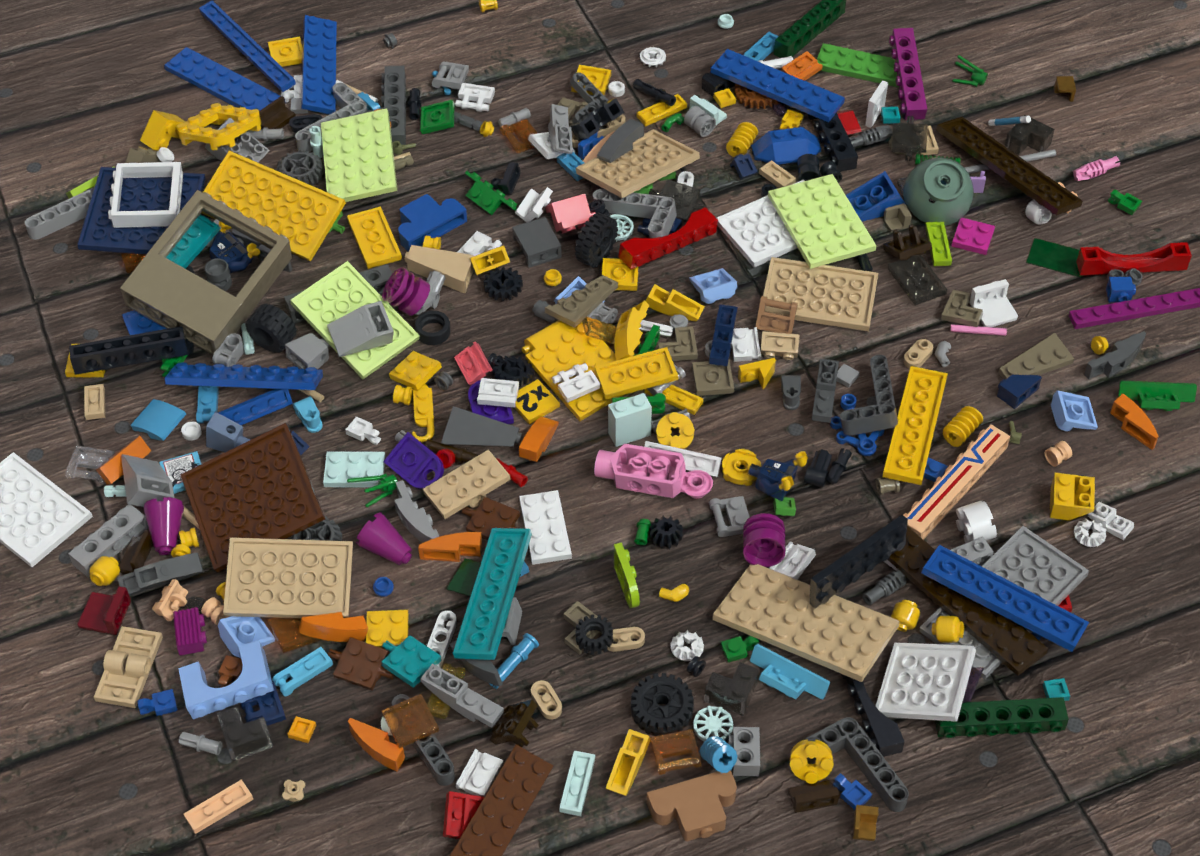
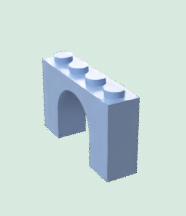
M259 640L239 647L243 664L242 672L236 681L226 687H209L205 672L199 661L178 668L185 705L192 719L203 717L212 712L223 710L226 707L274 691L266 654Z

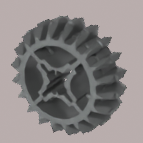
M300 150L296 153L293 151L292 154L287 153L286 157H281V160L278 161L276 169L278 172L311 186L319 183L324 172L323 164L318 155H314L313 152L308 153L307 150L305 152Z
M326 516L325 520L288 539L302 540L305 538L304 540L327 541V537L330 536L329 541H342L343 537L338 524L336 525L334 520L329 521V518Z

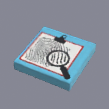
M197 451L159 462L172 481L174 494L186 490L181 474L201 465Z

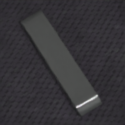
M404 694L395 696L392 700L393 714L398 719L402 730L436 782L442 786L450 785L455 779L454 765L411 699ZM422 738H426V739H427V740H425V741H419V740L422 739ZM433 754H437V755H438V756H436V757H429V756H431V755H433ZM442 771H449L445 774L440 773Z

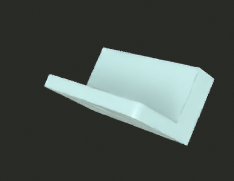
M696 95L690 98V109L694 106H699L716 120V125L727 118L726 113L707 100L700 99Z

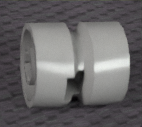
M699 106L692 107L684 118L685 124L702 137L708 136L716 126V120Z

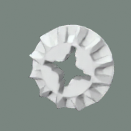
M649 47L640 53V61L643 62V65L655 66L657 68L658 65H663V62L666 61V54L660 48Z
M1085 518L1084 521H1078L1074 528V536L1079 543L1088 547H1096L1105 541L1106 529L1102 527V523L1095 522V519L1089 521ZM1091 528L1093 533L1089 537L1088 530Z
M688 630L685 633L679 632L677 636L673 637L671 642L673 655L683 661H691L695 656L700 657L704 650L702 637L697 636L696 632L689 633ZM684 641L688 644L691 643V649L684 646Z

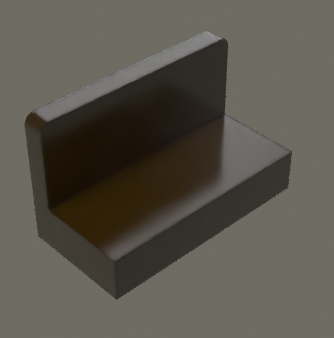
M280 96L259 111L261 129L267 127L268 129H281L289 123L291 118L296 117L295 113L286 107L283 96Z
M148 531L144 532L142 538L133 536L119 565L120 573L129 574L134 572V569L144 566L153 546Z
M830 780L789 788V795L795 813L838 804L839 792L837 787L833 788Z

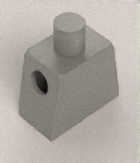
M309 333L285 344L286 357L300 369L309 367L319 369L329 359L328 347L330 345L324 338L319 339L313 333Z

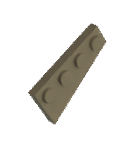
M602 275L586 284L584 289L573 291L572 295L568 298L557 300V304L553 306L548 305L545 307V313L575 328L618 288V282Z
M1056 333L1002 366L999 369V374L1003 379H1007L1011 375H1041L1073 364L1074 358Z

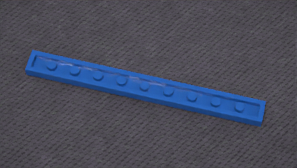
M213 0L199 8L200 13L280 91L284 92L296 85L295 79Z

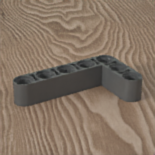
M875 355L870 359L877 404L843 411L840 414V421L843 433L846 435L889 429L898 424L887 358L884 355Z
M851 717L843 718L805 739H808V741L820 740L829 746L832 754L845 748L887 807L894 812H900L905 809L909 796L906 786L855 719ZM808 757V763L814 764L816 758L814 757L813 759H810ZM882 779H885V780H888L889 782H888V783H885V782H882L881 780H882ZM894 796L900 797L901 800L895 799Z

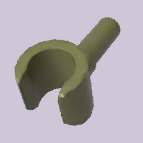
M394 141L392 146L394 153L399 155L405 149L416 147V143L401 145L399 141Z
M1010 421L1009 442L1020 444L1022 433L1016 432L1014 422Z

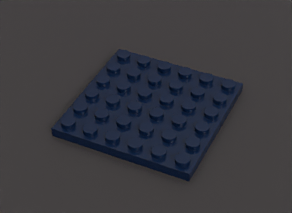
M101 167L77 244L78 249L147 254L168 226L114 228L112 219H109L108 211L112 209L110 206V197H113L111 186L115 183L113 171H116V168ZM183 173L180 211L197 190L203 191L205 174ZM172 177L123 178L119 211L169 210Z

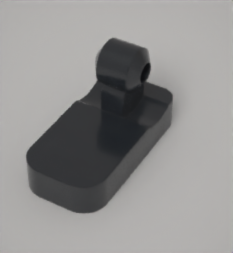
M518 162L509 163L503 179L494 178L491 180V185L494 186L493 189H502L505 195H512L520 177Z

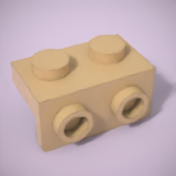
M762 331L761 355H764L766 358L781 356L786 360H793L798 357V334Z

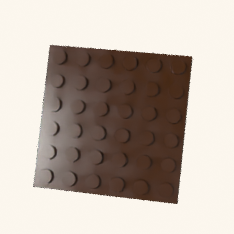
M287 423L181 474L209 557L217 573L227 568L230 538L287 539L325 520Z

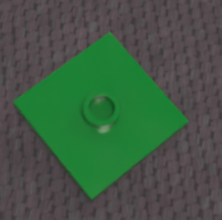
M453 100L421 107L420 131L422 135L454 127L455 104Z

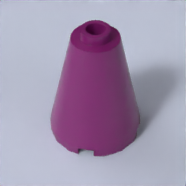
M163 497V501L158 502L157 498L144 504V513L154 549L160 555H170L172 549L177 544L184 504L176 498Z
M380 512L375 514L374 517L376 519L373 522L369 520L357 536V539L360 541H357L356 544L398 565L407 564L412 558V549L385 515Z

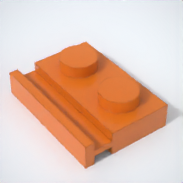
M808 51L782 67V72L804 81L822 70V64H819L818 60Z

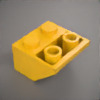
M1055 473L1051 484L1050 518L1070 521L1094 512L1095 477Z

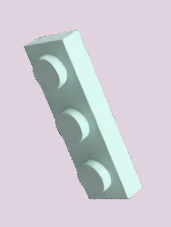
M574 751L559 808L560 812L581 816L595 762V754Z

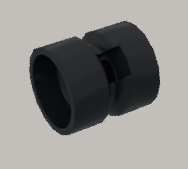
M804 154L798 158V181H808L820 177V163L816 155Z

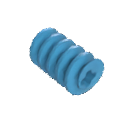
M718 736L707 738L700 748V754L703 759L721 773H728L737 762L736 750Z

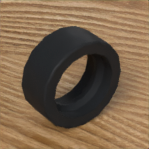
M434 310L420 314L415 322V331L420 335L419 341L426 345H439L445 342L451 332L449 318L444 313ZM430 323H438L443 326L440 331L434 333L422 330L424 326Z

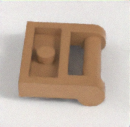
M762 296L756 321L757 329L792 334L798 303L781 302ZM765 307L789 310L790 315L767 312Z

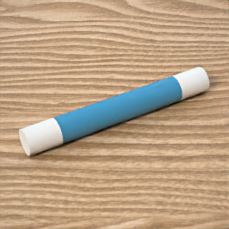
M1021 116L992 119L988 121V125L1000 126L1029 123L1031 117Z

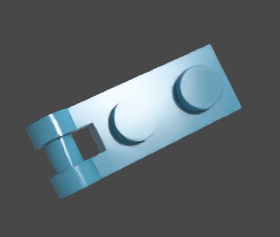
M319 647L277 673L272 678V681H274L276 686L280 687V692L284 696H288L294 689L331 667L333 661L323 648ZM289 677L292 679L289 682H286V679H288Z

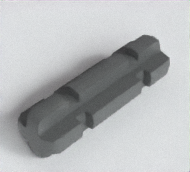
M454 112V122L480 131L482 121H475L474 118Z

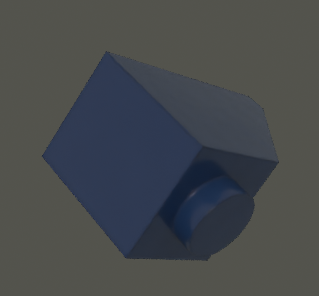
M1011 375L999 383L997 397L1013 409H1016L1039 389L1042 377L1039 375Z

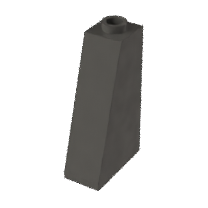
M453 406L441 443L446 445L515 447L516 443L519 444L522 433L519 432L520 428Z

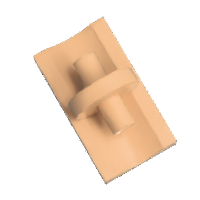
M176 579L171 580L169 586H165L162 590V598L159 602H155L152 610L157 615L163 616L167 621H172L174 618L173 612L186 605L187 600L185 597L188 591L180 586Z

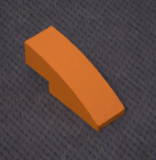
M1122 394L1114 401L1110 414L1123 422L1122 430L1153 450L1159 437L1155 427L1143 410L1129 397Z
M545 417L538 418L528 430L519 446V457L538 462L542 452L546 451L559 422Z
M138 436L110 457L96 471L107 485L112 484L124 475L122 454L144 458L151 452V449L142 437Z
M463 532L431 539L419 545V557L421 560L460 562L461 555L481 557L482 534L481 532Z
M342 612L302 617L298 631L300 634L327 641L348 642L350 637L365 641L368 626L364 615L344 618Z
M349 718L350 732L364 751L384 766L398 772L405 759L404 748L391 743L388 732Z

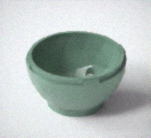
M944 157L931 158L916 165L908 174L903 189L905 204L913 215L923 222H944L945 226L951 225L960 220V218H963L969 211L974 195L973 183L966 169L958 162ZM941 181H945L946 185H943ZM929 198L935 201V203L929 202Z

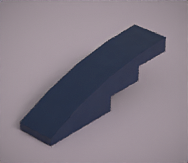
M719 305L709 364L728 366L738 307Z

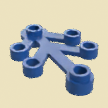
M852 394L843 395L841 407L844 410L854 409L856 397ZM834 416L831 418V428H842L840 417ZM884 430L873 431L869 437L865 433L856 434L859 439L839 431L836 441L839 444L849 443L857 447L860 454L871 456L876 452L877 446L875 441L884 434Z

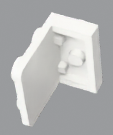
M1006 279L972 288L969 303L973 308L983 309L980 321L984 327L998 326L1015 321L1018 318V314L1006 297L1009 286Z

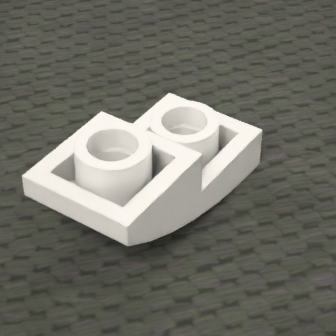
M1101 502L1096 504L1094 512L1088 514L1091 520L1095 519V522L1102 523V527L1107 532L1122 540L1134 528V522L1116 515L1115 508Z

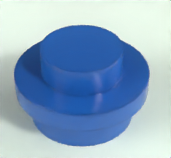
M380 577L373 584L374 593L382 597L390 595L394 589L393 582L387 577Z

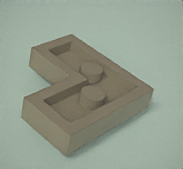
M952 290L942 313V320L978 327L983 315V309L967 306L971 293Z
M693 326L675 328L676 342L658 344V349L668 348L672 361L698 359Z
M577 601L564 613V619L576 627L581 619L584 621L585 616H588L590 619L594 613ZM575 628L565 638V644L580 655L584 652V648L580 650L579 645L576 644ZM597 630L589 631L586 634L590 639H597L602 635Z

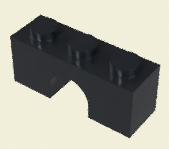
M617 98L604 102L570 127L577 140L581 141L591 137L600 130L601 126L615 120L625 112Z

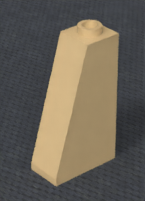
M411 245L409 252L405 254V262H407L409 271L428 278L430 271L440 272L446 278L443 285L461 293H466L474 271L470 259L474 255L415 245Z

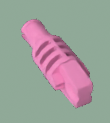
M1114 156L1107 160L1099 159L1085 164L1073 171L1075 181H1081L1103 175L1107 170L1119 167L1120 162L1115 163L1119 159L1117 156Z

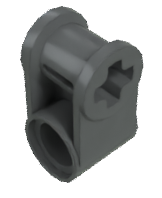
M781 375L783 406L787 410H795L800 405V375Z

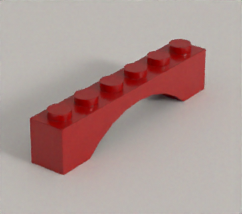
M706 207L691 213L687 223L672 234L657 238L634 237L620 243L618 257L630 269L642 266L647 262L656 260L661 256L670 254L677 249L713 235L717 230L718 219Z
M1188 242L1169 243L1156 250L1133 255L1115 254L1105 251L1100 247H1080L1077 266L1080 275L1109 274L1114 269L1121 270L1123 273L1131 269H1137L1140 272L1187 270L1192 255Z

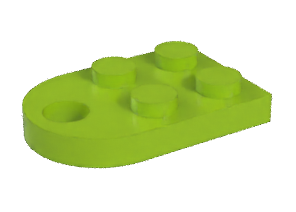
M621 542L614 544V569L628 606L634 608L640 605L639 592L635 580L636 571L634 566H630L628 549L624 550Z

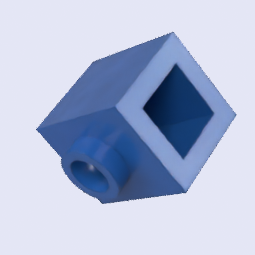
M1109 277L1106 287L1108 302L1118 303L1132 299V296L1136 293V286L1132 283L1131 277Z

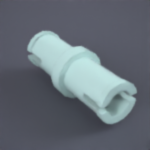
M312 126L309 129L311 135L310 145L313 147L314 155H318L320 159L324 156L321 129L318 126Z

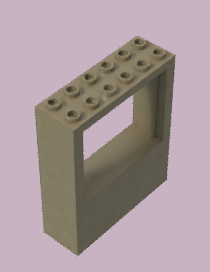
M197 190L121 286L120 290L126 306L166 329L183 326L185 338L214 355L228 335L237 333L241 325L292 259L290 242L286 236L278 235L270 227L258 224L255 219L244 216L237 209H231L223 201H217L210 194ZM202 211L271 249L236 297L166 258Z

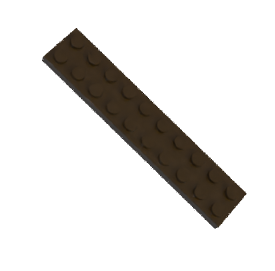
M959 117L937 124L936 131L942 134L943 137L948 138L966 153L972 155L990 170L1034 199L1039 205L1048 209L1052 214L1057 216L1081 207L1083 200L965 118Z
M907 526L905 546L900 551H895L887 559L892 565L900 570L948 615L957 616L960 621H963L964 629L1017 676L1047 654L1048 648L1023 626L922 574L923 567L935 552V549Z

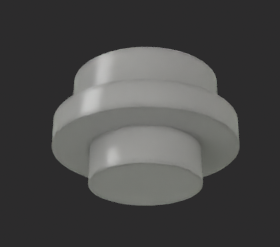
M677 314L670 318V326L673 327L674 331L675 328L687 327L688 319L684 315Z

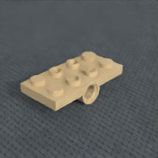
M488 449L425 487L423 492L441 516L447 519L468 505L471 508L480 506L486 494L511 479L509 473Z
M121 627L113 650H108L105 654L104 672L94 695L96 702L136 708L137 701L141 696L162 641V633Z

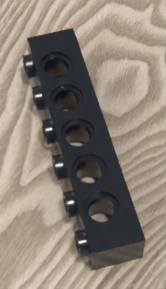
M837 112L829 122L808 114L809 119L813 122L814 130L819 134L820 142L824 144L825 153L829 155L830 161L836 164L837 170L842 172L856 169L858 155Z
M183 326L69 346L70 360L75 375L188 355Z

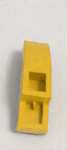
M645 300L622 313L619 318L615 333L616 361L632 357L634 355L633 351L640 344V338L643 334L639 330L641 327L640 323L646 317V311L650 306Z

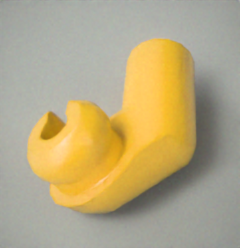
M681 584L672 590L662 587L659 597L678 602L689 594V587L686 584Z

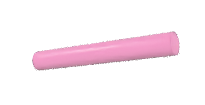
M952 324L950 326V332L1006 336L1007 334L1006 328Z

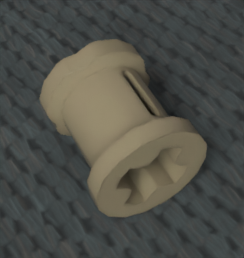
M877 478L876 489L880 496L886 492L894 491L897 493L900 491L899 480Z

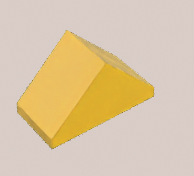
M504 245L470 258L476 275L510 263Z

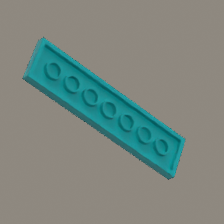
M492 528L453 651L455 659L495 660L532 536L531 529Z

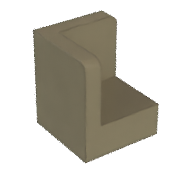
M905 203L886 208L883 221L890 232L896 229L899 231L909 228L912 215Z

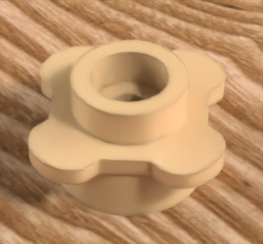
M302 780L298 782L285 781V792L282 794L283 799L292 802L302 800L304 798L303 788L306 786L305 782Z

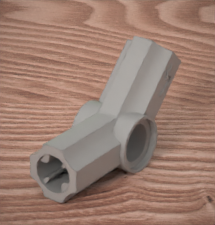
M430 271L427 282L430 284V292L424 305L416 313L417 315L425 312L428 308L435 309L440 299L439 293L446 279L445 275L437 271Z

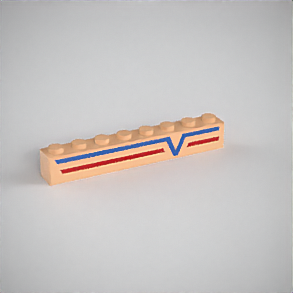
M990 425L986 430L983 429L979 433L978 439L968 445L967 451L959 454L955 464L948 466L943 477L939 476L934 486L925 491L922 499L913 504L911 511L908 514H904L908 519L907 526L924 540L1007 449L1010 436L993 425Z

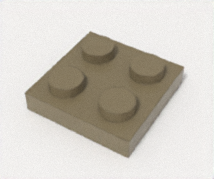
M730 360L728 361V366L709 364V361L692 362L697 396L734 393Z

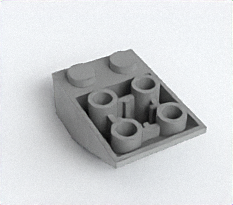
M229 118L218 130L225 128L227 124L235 121ZM247 131L234 139L235 146L231 148L223 145L218 150H211L210 143H207L205 149L222 161L228 151H232L259 163L270 151Z
M382 301L364 305L327 325L339 357L393 342L394 331Z
M121 455L127 504L144 507V504L151 499L157 498L158 502L163 501V497L174 498L172 481L157 461Z

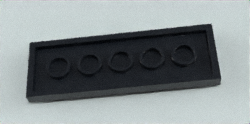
M900 515L812 577L810 604L817 608L819 605L827 603L833 595L841 593L846 586L856 582L864 573L872 571L878 563L886 561L895 551H900L906 544L908 519L904 515Z

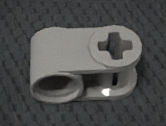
M602 302L588 315L587 323L598 335H601L614 322L618 310L615 308L611 309Z
M236 333L228 335L221 346L215 351L212 359L213 363L224 364L226 367L236 365L245 352L241 336Z

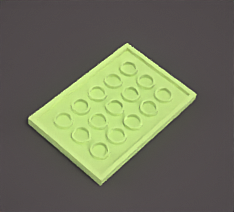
M387 108L321 123L326 189L328 193L348 202L397 191L390 119Z
M833 174L768 191L770 201L810 269L876 251L875 242Z
M348 261L290 301V304L336 352L337 350L327 325L364 305L382 301L394 331L393 342L342 356L346 363L362 379H365L415 343L420 337Z

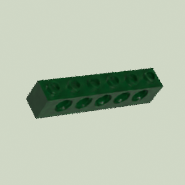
M822 0L775 39L774 55L784 58L793 57L845 13L846 0Z
M1064 697L964 702L961 705L958 720L962 721V723L935 720L938 737L954 738L956 736H995L1005 733L1016 735L1023 732H1030L1032 734L1041 731L1060 732L1066 729L1069 718Z

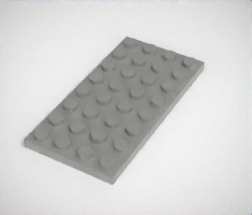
M1024 526L982 566L1057 606L1089 573L1088 569ZM940 607L920 626L919 632L936 644L974 646L976 653L971 670L983 679H986L1002 662L965 629L963 638H960L957 643L939 642L936 639V635H932V624L936 623L939 616H950Z

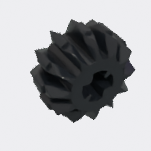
M663 515L661 520L655 518L654 523H651L649 536L653 540L654 545L660 544L661 549L667 546L670 550L671 545L677 547L679 541L682 540L683 527L679 525L678 519L673 520L672 516L665 518Z

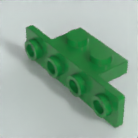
M468 171L465 172L468 177L475 181L465 196L489 214L493 215L502 202L514 211L517 210V203L510 198L506 200L504 198L506 195L500 190L494 191L492 189L494 186L486 180L484 183L480 181L482 177L475 172L472 174Z
M1120 381L1118 397L1125 394L1131 400H1138L1140 407L1146 410L1156 408L1172 411L1173 409H1180L1181 402H1195L1197 385L1194 383Z

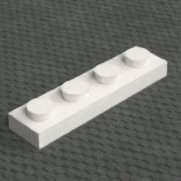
M649 441L645 442L644 447L682 453L686 470H702L711 476L718 477L721 457Z

